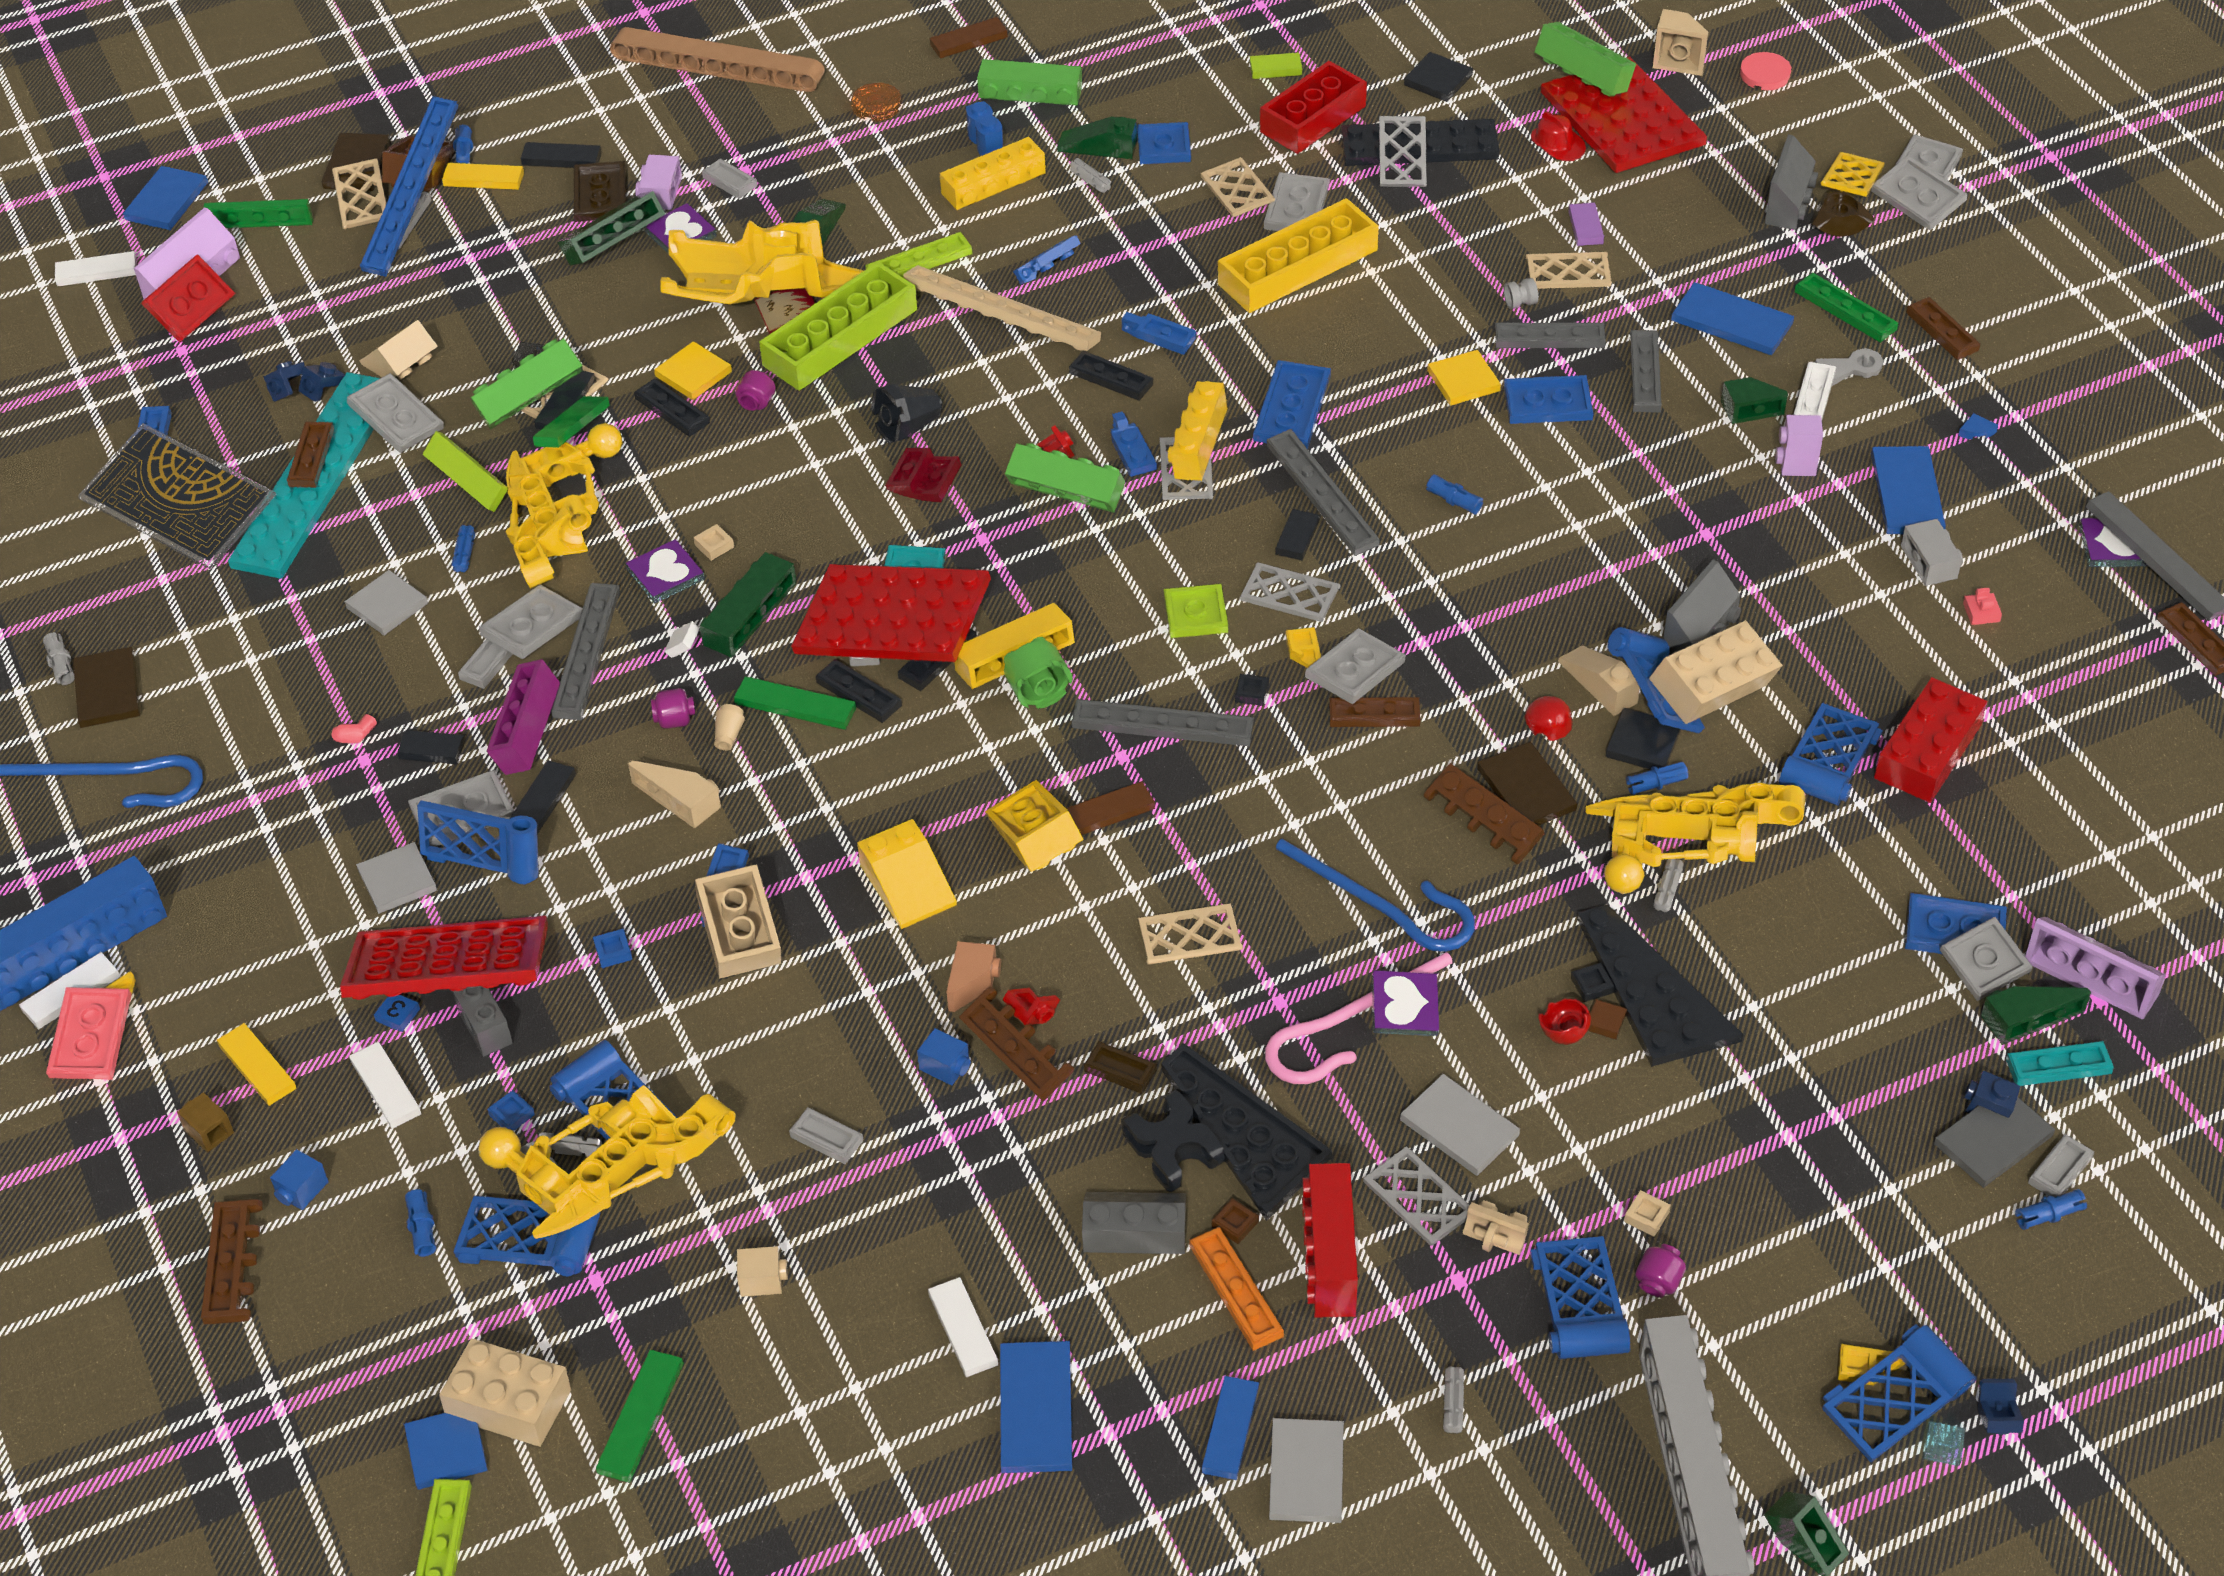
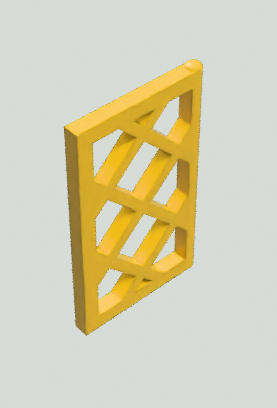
M1840 152L1821 181V185L1866 197L1883 170L1885 162ZM1858 167L1861 170H1853L1851 168ZM1842 169L1845 172H1836L1835 170ZM1868 175L1870 178L1864 179L1861 176ZM1852 177L1854 180L1847 181L1845 178Z

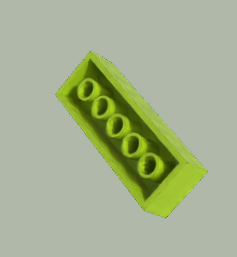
M875 263L759 341L762 365L800 391L917 310L915 285L882 263Z

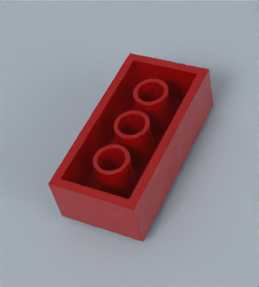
M1327 61L1260 107V132L1298 154L1366 107L1367 82L1335 63Z
M1931 677L1880 753L1874 779L1931 803L1981 727L1988 701Z
M1350 1163L1309 1164V1178H1302L1304 1246H1306L1305 1273L1308 1281L1307 1304H1314V1318L1356 1317L1358 1275Z

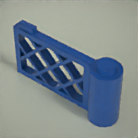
M1623 627L1615 629L1608 640L1609 652L1613 656L1623 658L1646 697L1647 704L1654 717L1658 719L1660 724L1700 733L1705 728L1700 718L1685 724L1649 679L1663 659L1669 656L1667 641Z
M1822 703L1794 753L1786 760L1780 775L1779 784L1798 786L1805 794L1837 806L1841 801L1846 802L1852 789V785L1849 784L1851 777L1870 743L1876 745L1883 730L1878 728L1879 723ZM1826 715L1837 719L1838 722L1826 724L1823 716ZM1859 727L1868 730V732L1855 735L1852 728ZM1844 730L1848 736L1836 739L1832 732ZM1824 734L1828 740L1816 743L1813 736ZM1853 744L1857 750L1845 753L1841 746ZM1833 748L1837 754L1825 757L1822 750ZM1814 752L1817 759L1809 760L1801 757V755ZM1843 763L1847 770L1842 772L1832 768L1831 765Z
M422 800L417 805L420 854L427 856V860L445 863L448 860L507 873L509 879L518 884L530 883L538 877L537 823L533 818L515 816L505 819ZM428 813L436 814L443 822L436 826L428 818ZM457 819L464 820L472 829L465 832L455 821ZM448 826L458 838L451 841L441 830ZM484 827L499 828V836L494 838ZM477 833L487 844L480 847L470 836ZM434 835L445 847L430 846L429 838ZM463 842L473 853L471 855L463 853L456 845ZM492 848L501 857V861L493 860L486 851Z
M602 1040L551 1077L552 1085L549 1088L558 1101L562 1102L564 1100L567 1103H572L585 1116L589 1114V1108L583 1101L590 1096H604L603 1103L608 1102L609 1097H627V1101H630L633 1093L645 1084L621 1060L615 1048L608 1041ZM621 1074L629 1081L628 1089H610L611 1081ZM660 1100V1102L676 1117V1115ZM595 1127L606 1140L610 1139L602 1127L600 1129Z
M473 1196L453 1252L458 1257L460 1263L479 1264L480 1260L552 1266L559 1275L572 1276L582 1271L601 1212L568 1230L551 1235L550 1238L546 1236L535 1239L532 1235L522 1241L517 1233L533 1223L536 1227L539 1226L538 1220L548 1214L533 1201ZM481 1207L492 1208L497 1212L481 1223L477 1219ZM516 1211H525L527 1213V1217L512 1226L506 1219V1217ZM502 1220L507 1229L490 1238L485 1230ZM480 1233L486 1239V1242L476 1248L466 1247L468 1241ZM511 1236L518 1243L507 1251L498 1250L496 1245ZM543 1239L548 1243L544 1254H534L528 1250V1248Z
M1604 1237L1537 1242L1536 1249L1530 1250L1533 1269L1541 1271L1554 1332H1549L1551 1353H1557L1559 1359L1629 1353V1328L1626 1319L1623 1318ZM1598 1249L1599 1256L1592 1263L1579 1254L1583 1250ZM1558 1252L1566 1258L1558 1266L1548 1260L1545 1253ZM1572 1262L1586 1269L1579 1278L1565 1270ZM1592 1274L1605 1280L1606 1283L1600 1290L1585 1282ZM1558 1277L1573 1284L1566 1293L1552 1285ZM1578 1289L1593 1296L1586 1305L1572 1298ZM1601 1301L1612 1308L1613 1314L1600 1315L1592 1310V1308ZM1567 1304L1579 1313L1575 1317L1560 1318L1559 1310Z
M1917 1324L1912 1326L1902 1336L1904 1343L1845 1389L1839 1384L1823 1397L1826 1403L1823 1405L1822 1410L1870 1462L1877 1459L1947 1403L1959 1398L1977 1380V1377L1928 1325H1924L1921 1328ZM1901 1358L1911 1369L1910 1379L1891 1377V1365ZM1885 1370V1376L1879 1375ZM1868 1382L1885 1383L1884 1399L1864 1397V1385ZM1890 1384L1909 1386L1910 1402L1889 1400ZM1915 1387L1929 1389L1938 1399L1931 1405L1915 1403ZM1859 1390V1396L1853 1395ZM1842 1402L1858 1403V1419L1844 1418L1836 1410V1407ZM1864 1404L1884 1407L1883 1423L1863 1420ZM1889 1408L1909 1410V1422L1905 1425L1889 1424ZM1915 1411H1921V1413L1915 1416ZM1863 1428L1883 1430V1442L1872 1449L1862 1438ZM1888 1431L1895 1432L1888 1437Z

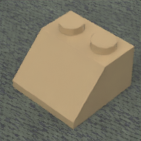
M1663 9L1657 27L1653 68L1702 76L1709 32L1689 13Z
M417 320L361 359L360 363L380 377L391 373L394 377L397 376L401 380L413 371L410 366L415 362L420 366L433 356L430 352L438 346L419 320Z

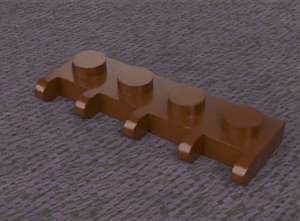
M1451 763L1424 793V798L1428 801L1433 800L1437 794L1446 799L1449 803L1445 807L1444 812L1449 816L1459 809L1471 817L1472 820L1467 826V829L1471 832H1475L1482 825L1493 833L1495 837L1490 843V846L1498 849L1505 842L1515 849L1516 852L1511 858V861L1515 864H1519L1545 834L1541 827Z
M989 987L959 1018L1044 1102L1073 1073L1074 1067L1070 1063H1066L1057 1070L1048 1061L1055 1054V1048L1052 1045H1047L1039 1052L1028 1041L1034 1035L1035 1029L1031 1025H1026L1019 1032L1008 1021L1014 1015L1015 1009L1011 1005H1007L999 1012L990 1003L996 997L997 991L993 987Z
M261 1200L214 1202L201 1319L204 1325L245 1322L251 1319V1310L246 1308L240 1309L241 1296L251 1295L254 1292V1284L243 1282L244 1267L257 1264V1255L246 1253L248 1238H255L260 1235V1227L258 1225H249L250 1213L262 1211L263 1202Z

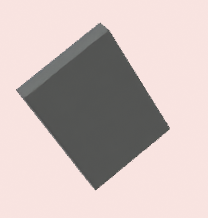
M2017 1097L2014 1111L2009 1118L1978 1106L1937 1136L1934 1145L1984 1188L2054 1135L2055 1129Z

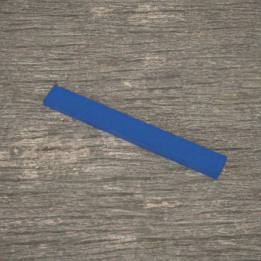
M432 96L360 264L362 271L387 276L458 109L457 101Z

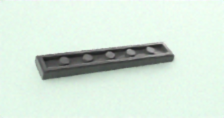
M1292 429L1267 439V447L1354 556L1379 546V537Z
M2108 491L2089 500L2086 508L2205 619L2211 621L2224 614V596L2113 494Z
M590 583L552 707L553 718L582 720L620 594L619 585Z
M1082 699L1076 700L1072 717V728L1240 746H1250L1254 726V717Z

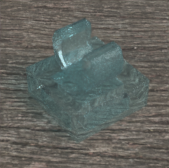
M1929 1421L1923 1459L1960 1466L1965 1428Z

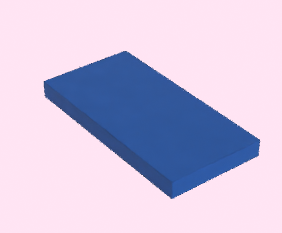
M1694 282L1672 313L1671 321L1772 356L1792 326L1794 316Z
M1278 360L1253 433V441L1267 443V439L1292 429L1308 449L1331 377V368Z
M1929 446L1872 447L1871 458L1886 534H1904L1905 526L1938 519L1943 529H1945L1946 525Z
M1070 1341L1000 1343L1001 1473L1072 1471Z

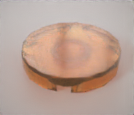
M871 83L858 88L852 94L851 105L854 114L859 118L865 120V117L871 118V121H882L895 116L899 112L898 108L901 107L902 100L899 90L894 86L886 83Z

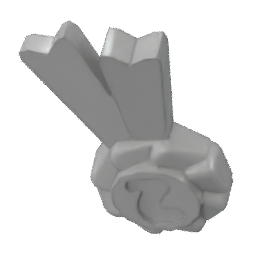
M1864 348L1852 352L1849 358L1816 359L1815 363L1836 366L1833 386L1852 374L1863 376V378L1877 376L1882 369L1884 361L1878 352Z

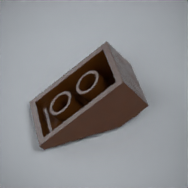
M407 136L383 151L382 182L391 183V186L394 187L415 136ZM444 140L423 191H431V189L440 184L447 164L450 163L455 152L452 141Z

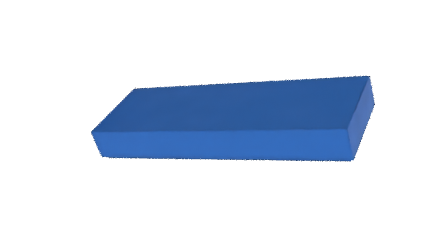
M1224 1376L1202 1465L1203 1474L1237 1480L1259 1390V1382Z

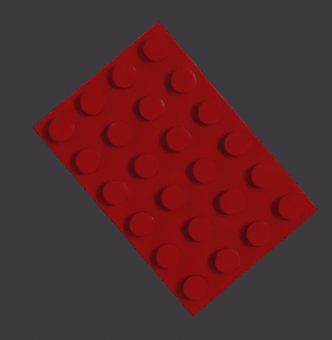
M1630 56L1626 57L1627 59L1636 63ZM1637 64L1627 92L1619 93L1615 96L1602 93L1601 89L1595 85L1583 83L1581 81L1582 78L1577 75H1568L1541 84V93L1561 115L1566 116L1570 120L1571 126L1615 173L1706 145V134Z
M829 564L791 647L794 654L956 662L990 583L989 571Z
M547 916L358 932L340 984L342 998L352 997L353 999L360 1000L371 995L384 994L387 997H394L405 992L428 994L440 989L461 991L467 987L475 986L494 988L500 984L514 983L518 986L530 984L533 981H537L548 930Z

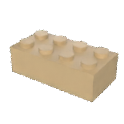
M1745 620L1665 657L1649 679L1682 721L1688 724L1767 686L1783 665Z

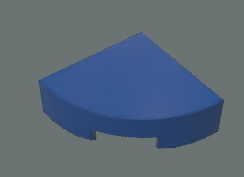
M1973 413L1960 428L1958 436L1966 439L1980 436L1988 438L1997 432L1998 424Z

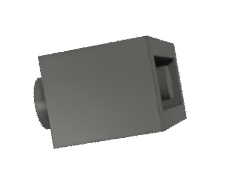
M475 986L467 987L461 991H453L458 1012L483 1057L513 1044L507 1021L489 988Z

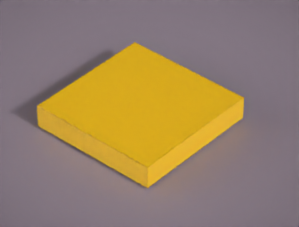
M693 341L655 368L654 372L655 377L691 400H694L730 374L732 369L729 363Z
M1478 350L1428 364V373L1450 406L1496 393L1501 389V383Z

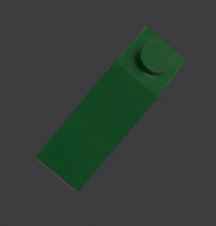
M1111 116L1063 131L1057 146V152L1133 159L1137 146V119Z
M820 199L799 210L792 223H806L817 220L820 226L823 246L844 212L846 204Z
M2013 986L2003 991H1994L1986 997L1981 1018L2001 1044L2005 1045L2084 1013L2091 996V991L2088 988Z

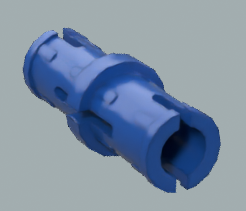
M1436 474L1432 475L1429 479L1426 490L1446 500L1447 504L1460 506L1474 515L1482 508L1483 498L1463 489L1462 485L1448 482Z
M415 1189L405 1195L409 1216L406 1222L407 1228L413 1237L414 1253L420 1257H425L436 1251L432 1232L434 1218L428 1210L426 1192H422L421 1189Z
M2075 1189L2072 1192L2057 1197L2050 1195L2043 1197L2039 1203L2016 1209L2015 1216L2022 1215L2023 1217L2016 1219L2021 1229L2026 1230L2029 1227L2047 1221L2050 1223L2058 1222L2062 1216L2086 1210L2087 1202H2079L2086 1198L2080 1189Z

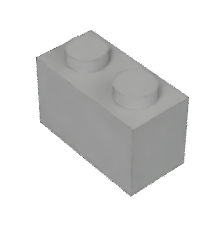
M1938 519L1905 526L1901 547L1924 585L1928 586L1958 579L1960 566L1963 564L1962 553L1959 549L1955 548L1950 540L1949 532L1943 529Z

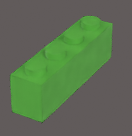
M1560 22L1543 24L1534 52L1542 56L1543 61L1562 67L1563 72L1577 75L1582 78L1581 81L1583 83L1595 85L1601 89L1602 93L1609 96L1627 92L1636 67V63Z
M982 59L977 77L978 96L984 99L1078 105L1082 90L1081 66Z
M564 338L559 342L556 339L550 341L543 347L544 351L537 356L533 354L528 355L519 362L521 366L513 371L510 368L506 369L496 377V382L489 386L485 383L473 391L474 396L471 397L472 404L490 430L583 371V365Z
M1016 443L1005 472L1009 482L1013 485L1113 513L1126 483L1119 469L1113 466H1096L1092 461L1085 458L1071 459L1066 454L1053 450L1052 453L1042 451L1039 446L1027 443L1026 446Z

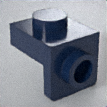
M292 361L281 363L276 366V371L263 376L267 390L274 402L293 394L288 380L302 375L303 367L305 366L304 362L294 365Z
M321 362L320 365L304 366L299 392L314 402L320 401L323 388L338 386L345 374L337 370L334 364L328 362Z
M1983 1070L1976 1081L1970 1080L1963 1096V1098L1968 1100L1965 1112L1970 1113L1979 1105L2009 1118L2014 1111L2021 1086Z
M2015 1379L1980 1380L1977 1409L1987 1433L1998 1435L2023 1433L2024 1419L2016 1402L2017 1383Z

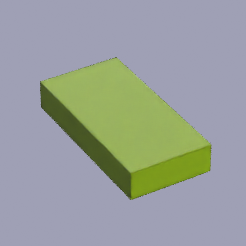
M1299 53L1250 56L1252 79L1302 75Z

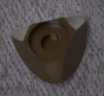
M1829 189L1818 204L1811 223L1826 234L1843 237L1854 235L1864 230L1874 221V217L1860 202L1844 191Z

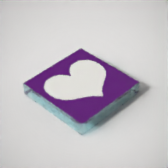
M688 203L666 213L644 227L645 232L668 254L670 230H683L686 236L692 239L711 240L717 236L716 229Z
M2081 518L2079 528L2089 567L2148 566L2098 518Z
M676 539L626 562L627 571L654 604L705 580L703 571Z
M1373 970V1033L1438 1036L1437 974Z

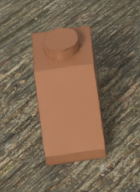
M957 941L947 987L948 1011L955 1012L977 999L986 989L992 987L994 977L1000 976L1001 958H996L995 945Z

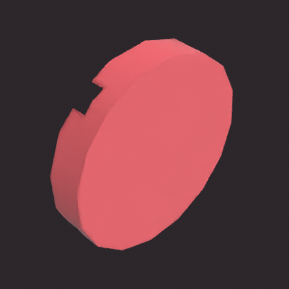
M1769 52L1753 53L1742 61L1740 76L1742 81L1752 88L1756 85L1760 86L1761 90H1776L1788 83L1792 67L1789 61L1778 54Z

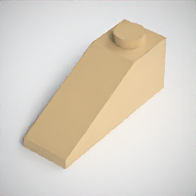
M1580 646L1559 657L1558 662L1613 716L1621 713L1623 708L1629 709L1638 704L1640 687L1631 670L1622 661L1585 646Z
M634 760L628 763L632 784L693 828L699 826L721 808L718 786L712 780H706L696 772Z

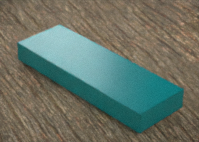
M2104 1041L2008 1053L2006 1058L2014 1083L2020 1086L2112 1074L2114 1069Z

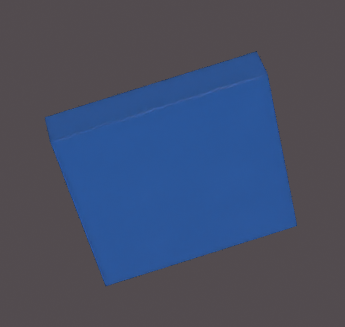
M1188 122L1137 125L1140 164L1191 162Z
M442 1413L404 1424L418 1490L433 1486L434 1479L456 1480L488 1471L480 1431L476 1422L448 1413Z

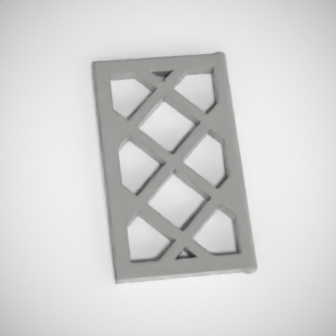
M1379 116L1380 187L1427 186L1425 116ZM1385 123H1393L1398 129L1389 136L1385 133ZM1410 124H1420V133L1417 136L1407 128ZM1402 131L1412 139L1404 147L1393 140ZM1388 143L1399 151L1391 159L1385 156V146ZM1415 144L1421 147V156L1417 160L1407 152ZM1402 155L1412 163L1405 171H1402L1394 164ZM1390 167L1399 176L1395 179H1385V170ZM1417 167L1421 171V180H1412L1408 174Z
M1175 437L1160 438L1163 500L1213 499L1211 456L1202 481L1193 480L1187 485L1181 480L1175 479L1174 474L1171 475L1167 472L1169 462L1166 445H1174ZM1172 482L1182 488L1179 492L1168 493V485ZM1200 482L1207 484V491H1196L1193 488Z
M1257 562L1240 596V601L1323 622L1338 589H1340V584ZM1265 571L1276 576L1262 580L1260 573ZM1292 578L1304 583L1290 587L1286 579ZM1281 582L1285 590L1271 594L1267 586ZM1315 587L1330 588V591L1319 595ZM1261 588L1265 597L1253 596L1250 593ZM1309 589L1314 597L1300 602L1295 593ZM1290 596L1294 604L1287 605L1276 602V600ZM1317 603L1321 607L1319 613L1305 609V607Z
M1407 1146L1363 1178V1182L1431 1247L1467 1220V1211L1470 1205ZM1408 1157L1418 1167V1171L1398 1169V1164ZM1380 1176L1393 1177L1392 1190L1383 1189L1375 1180ZM1398 1177L1418 1178L1417 1192L1397 1190ZM1423 1179H1431L1442 1189V1193L1422 1192ZM1397 1198L1417 1199L1416 1213L1407 1212L1396 1201ZM1422 1200L1442 1201L1441 1214L1421 1213ZM1447 1201L1456 1202L1464 1211L1459 1215H1446ZM1421 1221L1441 1222V1229L1432 1235L1420 1223Z

